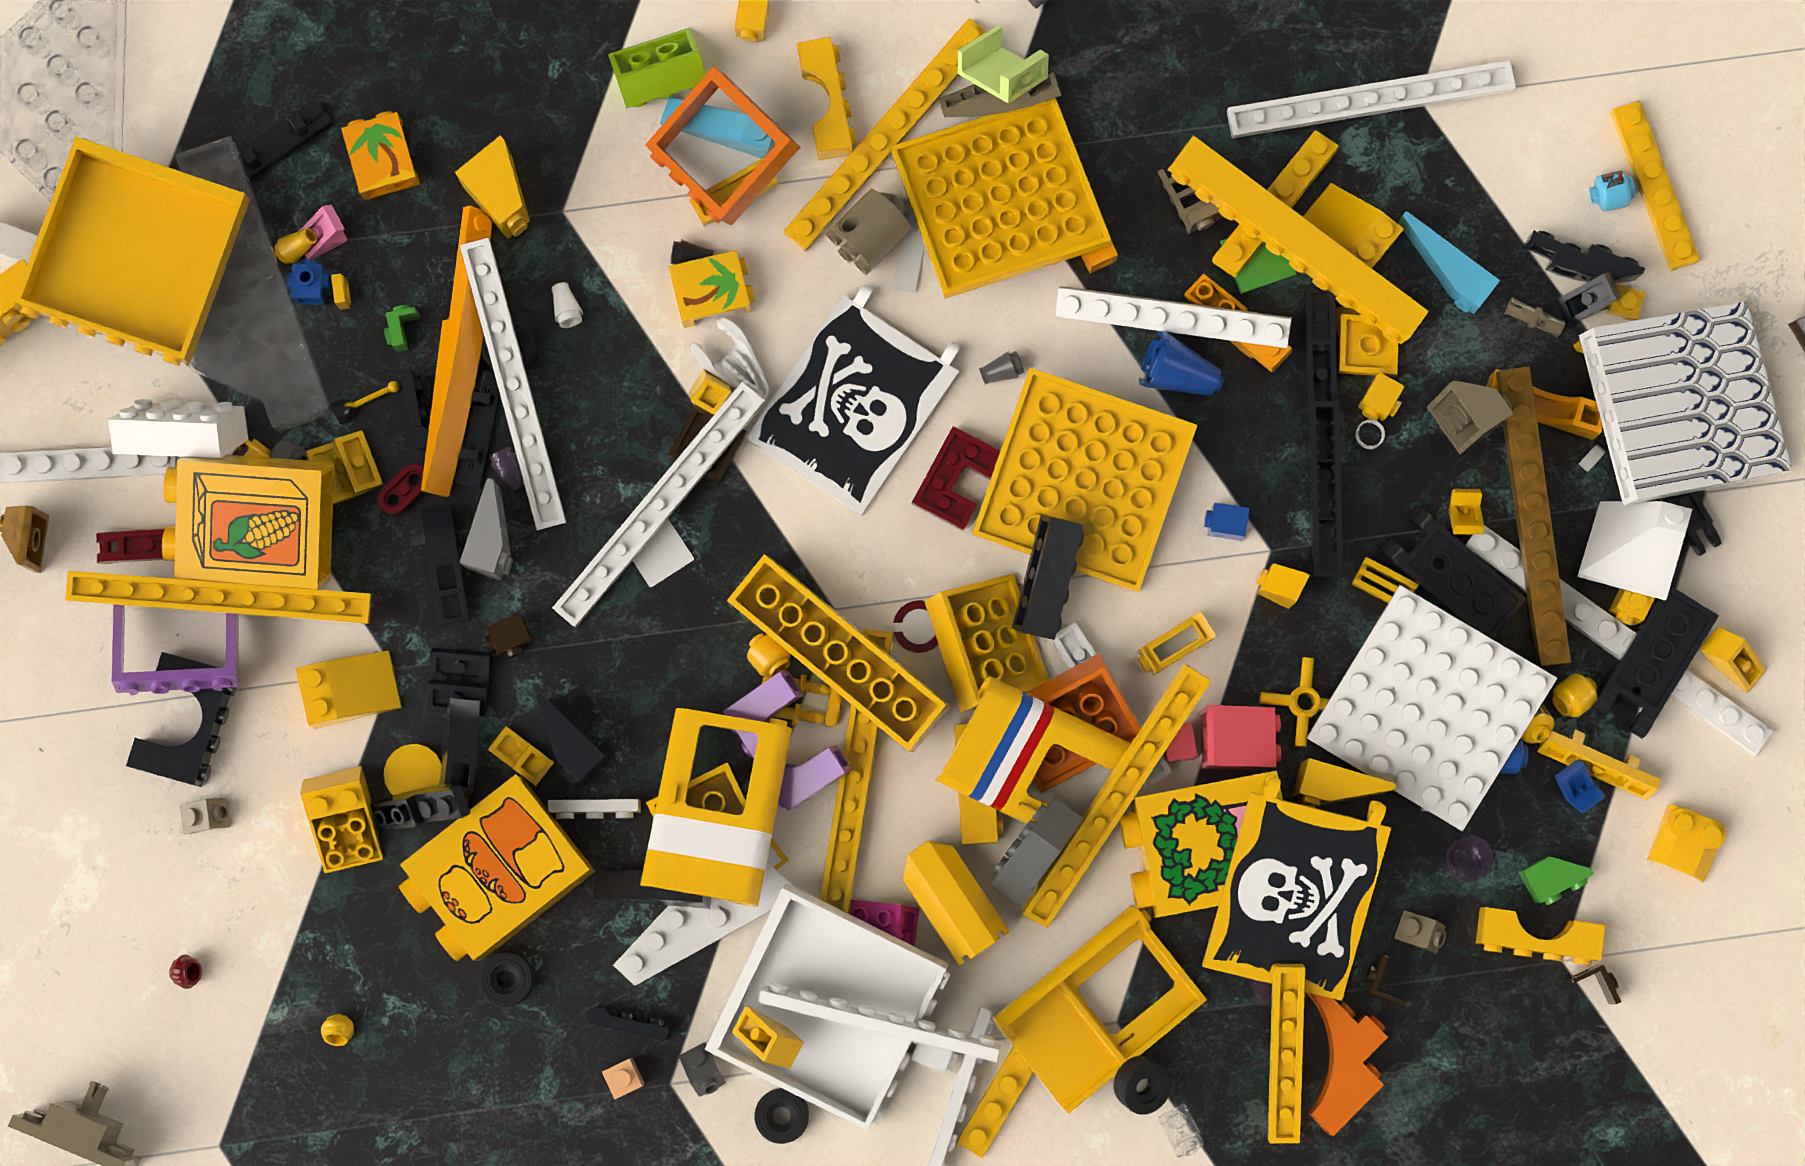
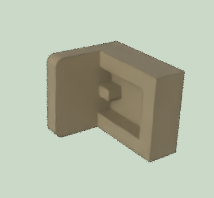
M226 798L203 799L180 805L184 834H194L231 826Z
M1404 910L1394 939L1436 954L1445 942L1446 926L1437 920Z

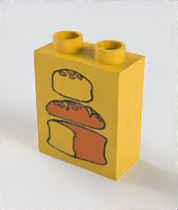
M516 774L470 809L471 814L456 820L400 864L409 878L399 885V889L418 913H423L430 906L436 911L445 923V926L439 929L435 935L455 961H459L467 953L473 961L484 960L596 872L552 814L548 812V809L525 779Z

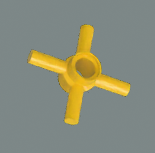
M1302 658L1300 687L1293 690L1290 695L1260 692V704L1288 706L1291 712L1297 716L1295 746L1307 747L1309 718L1314 716L1319 710H1324L1330 700L1320 698L1317 691L1312 688L1314 658ZM1299 695H1307L1311 699L1312 705L1309 710H1303L1298 706L1297 699Z

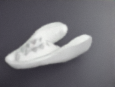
M722 317L718 318V328L724 330L734 342L733 348L721 360L713 363L709 360L707 354L702 351V346L692 342L689 346L695 359L703 368L736 389L743 382L764 399L769 394L768 383L744 333L732 321Z

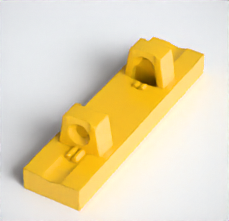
M1576 729L1569 738L1551 730L1548 739L1540 742L1537 752L1568 766L1579 759L1586 765L1590 776L1646 801L1659 788L1661 779L1638 769L1640 758L1629 754L1628 758L1621 762L1583 745L1586 734Z

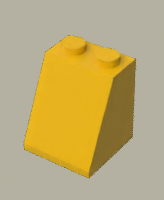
M500 135L455 173L467 193L488 214L504 236L509 239L512 235L514 237L520 235L527 228V223L530 219L511 153Z

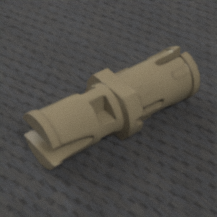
M1514 297L1510 299L1507 305L1508 308L1504 312L1505 315L1527 323V327L1531 329L1536 327L1556 338L1561 334L1566 322L1543 312L1542 307H1532Z

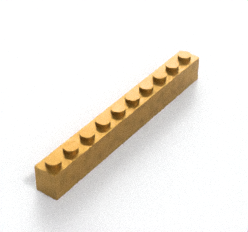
M1530 366L1500 370L1496 372L1498 392L1508 397L1512 404L1511 410L1514 413L1503 423L1536 664L1538 666L1569 663L1571 662Z

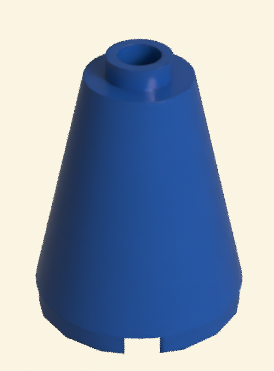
M1164 331L1157 333L1161 338L1159 341L1152 340L1141 366V370L1146 372L1144 379L1139 377V384L1141 386L1211 396L1214 392L1218 393L1224 381L1220 368L1169 333Z

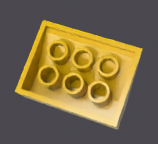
M1014 573L942 591L924 601L961 713L977 708L976 699L978 692L988 676L1024 693L1049 680L1035 636L1012 629L1020 598V591Z

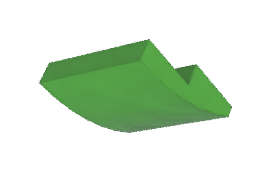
M1227 239L1220 241L1221 247ZM1264 242L1235 280L1240 294H1244L1297 275L1296 270L1289 265L1290 261L1281 254L1278 256L1270 252Z

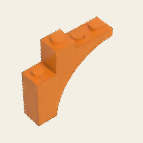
M1306 992L1316 1005L1323 1019L1329 1041L1327 1077L1317 1101L1307 1113L1328 1135L1334 1136L1384 1086L1379 1080L1382 1076L1381 1073L1372 1064L1368 1063L1365 1066L1363 1062L1388 1036L1383 1032L1386 1027L1374 1015L1370 1018L1367 1015H1361L1355 1021L1353 1017L1356 1014L1344 1002L1339 1005L1332 998Z

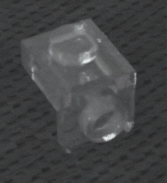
M1185 1103L1157 1116L1177 1158L1193 1155L1204 1145L1201 1133Z

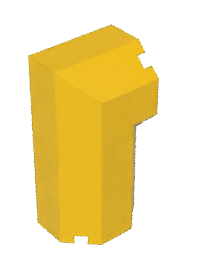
M928 840L908 853L903 882L959 966L965 963L962 959L963 956L966 955L968 959H971L1000 940L998 936L1000 931L1004 936L1010 933L953 846Z

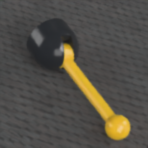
M391 381L387 387L353 403L349 400L340 399L330 403V406L341 425L353 417L356 407L388 392H397L399 384L396 381Z

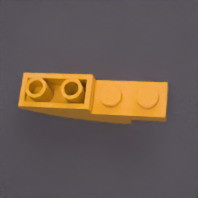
M1204 273L1184 294L1191 304L1247 311L1244 305ZM1230 341L1250 359L1255 358L1272 373L1292 353V348L1289 345L1287 348Z

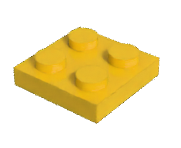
M1341 314L1339 316L1337 373L1376 376L1381 372L1386 376L1395 377L1398 371V342L1394 343L1384 337L1383 331L1376 325L1372 326L1365 323L1359 315Z

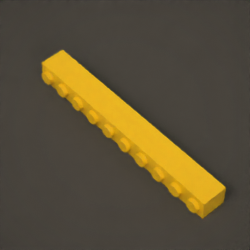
M1194 135L1167 169L1172 173L1171 176L1176 182L1181 185L1187 184L1195 190V194L1199 199L1206 203L1211 202L1219 208L1218 211L1223 217L1228 220L1234 219L1243 226L1242 230L1247 235L1261 239L1266 243L1265 246L1270 252L1278 256L1281 254L1290 261L1289 265L1294 270L1300 273L1305 272L1313 278L1312 282L1318 288L1325 291L1328 289L1337 296L1336 300L1341 305L1347 308L1352 307L1360 313L1359 317L1365 323L1372 326L1376 325L1383 331L1384 337L1391 342L1402 344L1407 341L1429 312Z

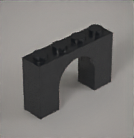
M162 652L156 671L218 667ZM237 687L223 688V691L208 688L191 692L198 700L202 710V722L196 735L190 741L173 747L134 738L126 767L202 787L203 782H207L211 773V765H209L211 755L217 752L220 744V737L218 736L220 726L224 725L228 719L229 708H227L229 697L234 696Z

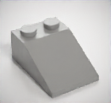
M487 478L459 563L468 571L502 581L504 574L508 575L511 570L513 558H510L511 551L502 492L493 479Z

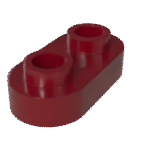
M417 464L408 465L381 489L378 494V504L385 513L389 515L403 513L424 493V491H421L424 468ZM414 476H419L421 479L418 485L411 484V479ZM393 496H398L399 503L395 506L390 505V499Z

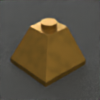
M33 506L6 507L5 514L0 518L1 537L18 565L35 573H41L50 515Z

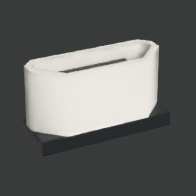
M1596 440L1575 462L1587 472L1606 452L1597 444Z

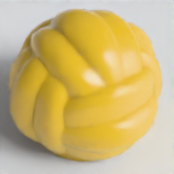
M342 1014L329 1016L321 1026V1035L324 1041L334 1046L347 1044L354 1034L353 1022Z

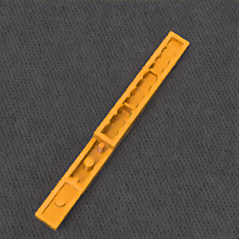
M473 206L463 207L450 316L449 319L442 321L421 491L443 497H449L455 475L484 336L460 245L485 238L491 239L493 221L484 210Z

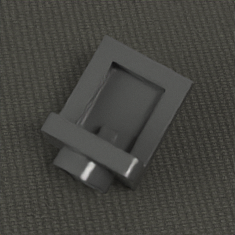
M705 1042L678 1056L691 1086L699 1097L714 1093L726 1083L718 1070L712 1054L705 1050L707 1045Z

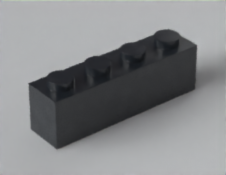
M1044 514L1040 515L1012 629L1025 634L1055 640L1056 633L1060 631L1062 625L1061 614L1063 606L1069 598L1068 586L1070 578L1075 573L1077 566V551L1084 539L1083 524Z

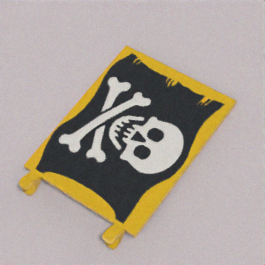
M1269 774L1265 777L1262 795L1250 792L1202 966L1272 984L1273 964H1303L1305 966L1304 992L1342 1001L1391 831V827L1381 825L1386 812V806L1379 801H1371L1367 821L1276 799L1281 780L1277 776Z

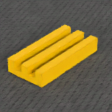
M1367 557L1362 562L1352 582V585L1389 603L1392 596L1361 581L1362 576L1394 593L1398 586L1367 571V567L1409 588L1408 590L1413 593L1419 585Z

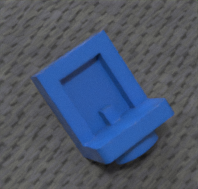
M1579 759L1555 775L1565 800L1580 813H1585L1605 798L1603 791L1594 785L1586 765Z

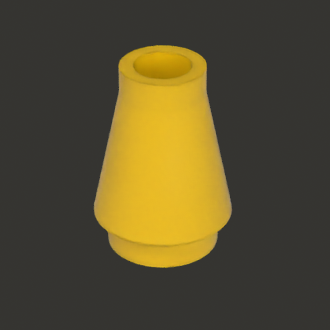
M305 228L302 231L279 238L275 245L276 256L285 264L298 262L307 250L317 242L316 233L311 228Z

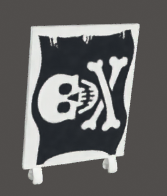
M868 285L861 287L853 301L845 295L842 296L745 437L748 441L861 516L958 375L959 371L952 367L951 364L960 352V347L951 342L942 356L938 358L864 309L873 296V289Z

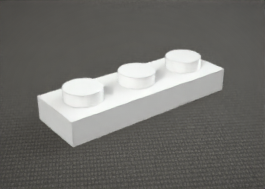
M639 799L548 800V812L556 814V819H574V814L586 813V819H604V813H616V818L628 819L634 818V813H641V801Z

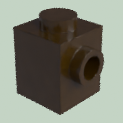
M520 613L487 627L489 635L485 636L487 644L492 653L497 651V654L501 657L507 656V659L516 657L524 653L523 648L534 644L524 617Z

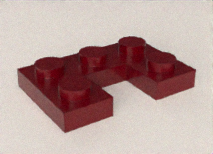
M952 426L917 491L912 505L964 531L977 504L952 490L964 467L991 480L1000 450Z

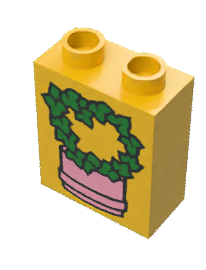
M1277 771L1135 797L1130 803L1132 812L1122 815L1119 820V827L1125 850L1139 847L1144 871L1130 873L1136 908L1140 909L1151 906L1153 918L1219 906L1250 792L1262 795L1265 777L1269 774L1278 777ZM1280 788L1276 799L1283 800Z

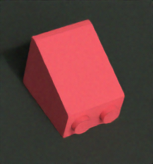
M1206 705L1200 710L1202 769L1276 768V762H1281V745L1276 744V733H1280L1281 720L1280 715H1275V707Z

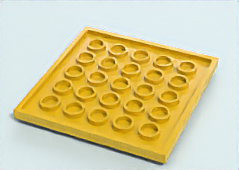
M1056 98L1026 108L986 115L890 146L892 157L944 299L1111 246L1110 235Z
M1029 367L972 535L1031 555L1041 514L1083 524L1084 539L1077 551L1075 571L1139 592L1197 425Z

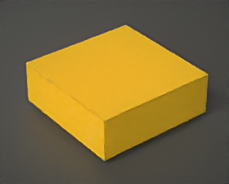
M341 273L331 275L335 304L340 310L349 309L351 307L347 279Z

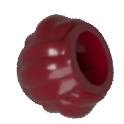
M185 954L175 959L169 969L170 979L175 985L183 989L192 988L199 982L202 976V966L199 961Z

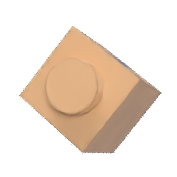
M633 1057L602 1071L614 1100L645 1085Z

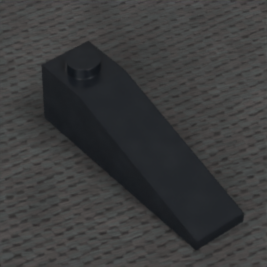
M596 870L593 892L594 900L710 909L711 897L640 886L643 870Z

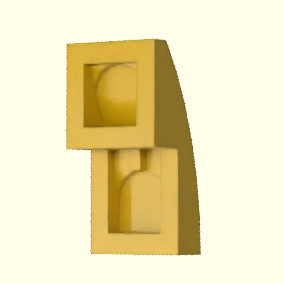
M506 725L488 747L491 753L535 786H537L554 763Z

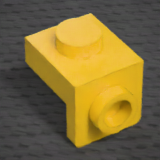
M1481 489L1452 490L1449 516L1453 534H1483L1485 525L1480 507L1482 499Z

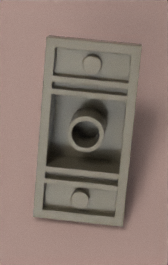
M94 1081L90 1082L81 1106L71 1101L51 1103L47 1113L38 1109H34L33 1112L25 1111L21 1114L12 1115L8 1124L10 1128L101 1166H138L141 1157L133 1154L134 1149L126 1145L117 1144L116 1147L114 1146L123 1123L98 1113L109 1087L101 1086L100 1083Z

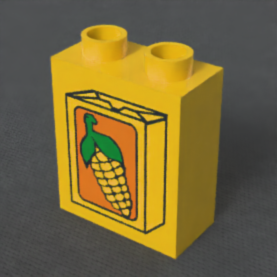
M225 455L222 458L183 457L177 460V467L167 468L163 484L165 501L176 503V526H166L162 539L163 559L175 562L174 579L318 589L331 578L334 462Z

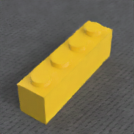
M968 724L954 726L955 747ZM958 792L961 845L998 843V837L1003 836L1002 819H997L996 809Z

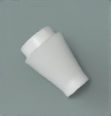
M562 282L554 285L551 289L553 292L555 321L562 328H570L580 324L583 311L572 294L568 283Z

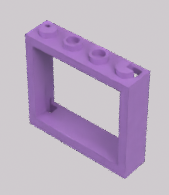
M113 605L111 682L116 693H130L132 696L138 694V692L149 691L155 694H165L169 690H182L191 693L197 692L200 689L213 688L217 691H223V688L239 687V614L226 613L225 668L124 673L126 605Z

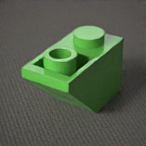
M1550 856L1543 857L1518 871L1534 902H1545L1546 905L1561 899L1562 895L1560 892L1569 887L1572 891H1575L1588 884L1586 878L1594 874L1590 868Z

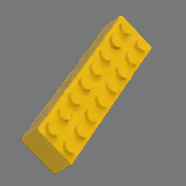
M765 554L727 600L908 752H915L951 707V705L774 559Z

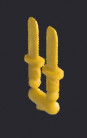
M801 674L800 679L794 678L803 693L808 691V693L814 692V694L827 695L830 692L826 715L824 717L822 713L806 712V710H801V704L796 703L795 708L786 707L775 717L792 720V725L795 726L798 725L799 720L808 723L815 722L816 724H822L825 720V724L828 727L836 726L841 711L842 696L833 688L830 690L828 684L812 681L806 682L807 675ZM764 677L762 684L772 677Z

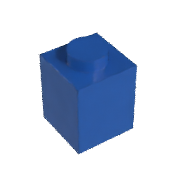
M1214 503L1211 510H1206L1204 527L1208 528L1207 536L1243 541L1246 537L1250 508Z

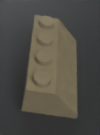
M1455 380L1449 383L1427 406V409L1460 455L1488 437L1514 414L1508 397L1503 393L1500 394L1496 388Z

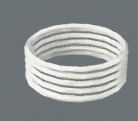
M1366 420L1357 427L1355 438L1361 447L1374 449L1383 442L1385 430L1378 421ZM1373 423L1380 428L1382 438L1377 445L1368 446L1360 440L1358 432L1363 424Z

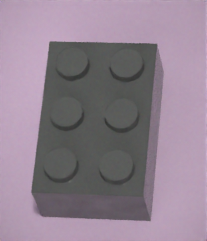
M1055 797L1048 806L1043 803L1032 817L1036 822L1030 820L1019 834V837L1023 840L1015 839L1005 853L1009 856V859L1003 856L993 870L997 873V876L991 885L1018 905H1021L1048 870L1084 819Z

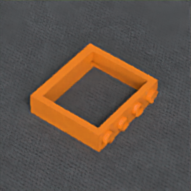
M714 66L645 144L652 152L650 158L660 167H668L671 170L668 174L670 178L680 186L685 184L690 189L687 194L699 205L703 202L709 208L706 213L714 221L719 223L722 220L731 226L801 148L725 73ZM718 88L777 143L722 206L665 151Z

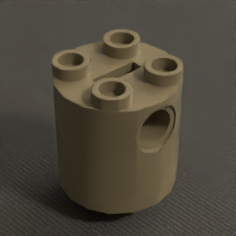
M870 189L826 233V236L836 246L839 245L841 247L838 253L848 263L854 260L856 267L863 274L868 275L911 231V226L904 217L907 207L892 193H883Z

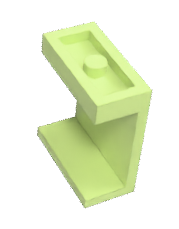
M996 26L958 50V74L1006 103H1010L1048 78L1049 54L1039 50L1025 60L1002 47V27Z

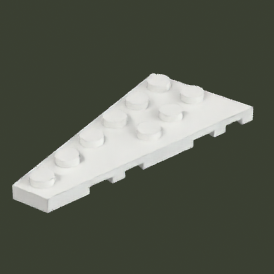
M767 862L758 907L739 905L728 900L712 897L710 909L667 906L613 966L636 986L770 912L783 886L786 883L791 886L793 885Z

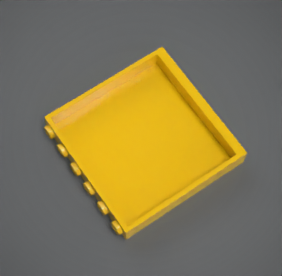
M75 136L13 302L22 308L21 313L38 319L40 314L49 317V322L59 327L67 328L68 324L79 327L77 332L95 338L96 333L106 336V341L116 346L123 347L124 343L135 346L134 351L151 357L153 352L163 355V361L176 366H180L181 362L190 364L250 199L243 192Z

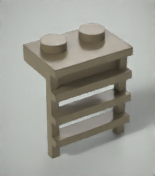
M1164 169L1158 171V175L1163 182L1162 185L1171 197L1170 200L1175 205L1180 219L1183 220L1188 235L1197 230H1205L1212 226L1215 221L1224 218L1219 213V208L1211 202L1200 201L1184 209L1180 201L1195 194V190L1189 187L1176 194L1173 185L1178 182L1172 177L1168 179Z

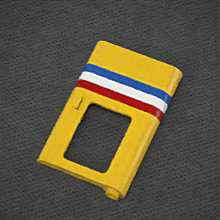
M988 676L978 692L976 699L978 706L943 771L936 777L935 781L1027 824L1030 820L1036 822L1032 817L1042 803L1046 806L1049 805L1027 794V788L1052 745H1060L1113 771L1131 743Z

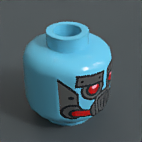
M1623 171L1598 175L1595 178L1594 187L1589 189L1592 203L1598 204L1602 211L1627 207L1630 205L1631 198H1635L1633 179L1631 176H1626Z

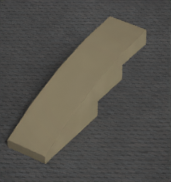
M1054 72L1048 74L1046 80L1010 103H1006L976 84L944 96L939 100L944 117H976L1034 106L1062 94Z

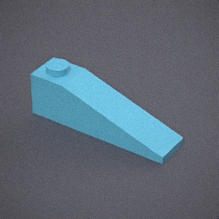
M669 97L660 125L682 103V99ZM703 105L681 131L759 158L765 157L775 145V141L747 114Z
M1406 211L1398 224L1404 228L1403 231L1449 296L1455 300V305L1464 312L1470 311L1474 314L1500 280Z

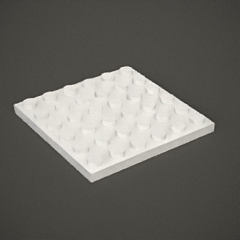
M1399 585L1309 732L1307 739L1369 776L1396 783L1394 791L1463 831L1554 685L1557 677Z

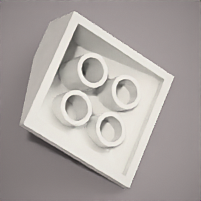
M1600 501L1578 577L1666 601L1692 509L1663 501H1645L1624 506L1622 501Z

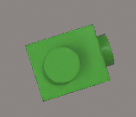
M400 305L394 307L392 312L386 313L388 328H384L387 344L392 345L397 353L409 350L403 322L420 319L419 312L415 307L410 308V305Z

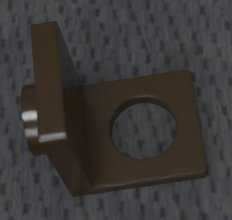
M1383 954L1378 955L1375 965L1370 964L1367 970L1365 981L1368 982L1365 993L1396 1005L1404 1006L1405 1001L1377 991L1389 956Z
M1604 965L1592 966L1565 979L1567 984H1574L1595 974L1608 1004L1616 1005L1621 1003L1616 991L1619 988L1617 980L1611 972H1607Z

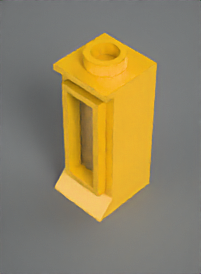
M1200 611L1141 647L1137 651L1140 655L1137 658L1138 663L1145 673L1150 671L1152 676H1155L1212 641L1216 634Z

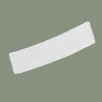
M910 206L908 208L907 221L911 226V231L902 239L893 288L915 292L925 244Z

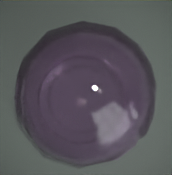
M1476 835L1455 840L1446 853L1447 869L1454 878L1464 882L1481 880L1487 875L1493 864L1492 848L1487 840Z

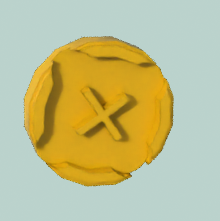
M418 744L404 745L395 750L386 761L384 768L385 784L393 796L439 785L442 762L438 755L426 746Z

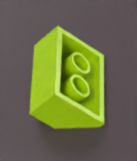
M690 28L608 54L626 109L644 106L648 101L658 98H669L676 92L685 89L693 90L706 75L699 49Z

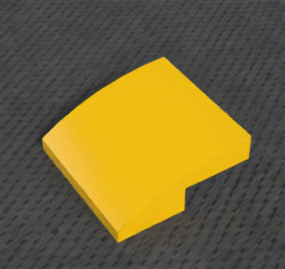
M362 430L336 438L333 443L306 451L309 461L334 462L333 505L383 485Z

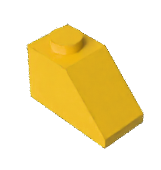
M1273 563L1269 570L1263 568L1256 582V584L1260 585L1257 594L1289 609L1297 602L1310 575Z
M1719 626L1700 648L1713 667L1747 693L1750 692L1766 671L1746 639Z
M745 1006L732 1031L763 1062L791 1068L804 1043L788 1027L749 1006Z

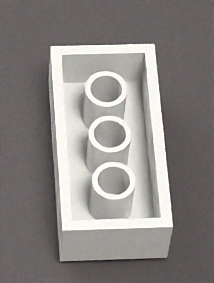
M140 399L134 401V405L129 408L120 409L117 415L108 419L113 454L222 458L248 441L244 406H232L231 402L205 405L204 401L179 404L177 400L152 403L151 399Z

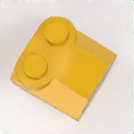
M1669 804L1665 810L1647 860L1670 867L1704 883L1718 848L1725 841L1726 826L1689 809Z

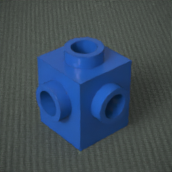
M302 260L301 264H292V272H289L287 275L288 290H291V299L297 305H326V291L331 290V274L327 273V270L322 264H319V261Z

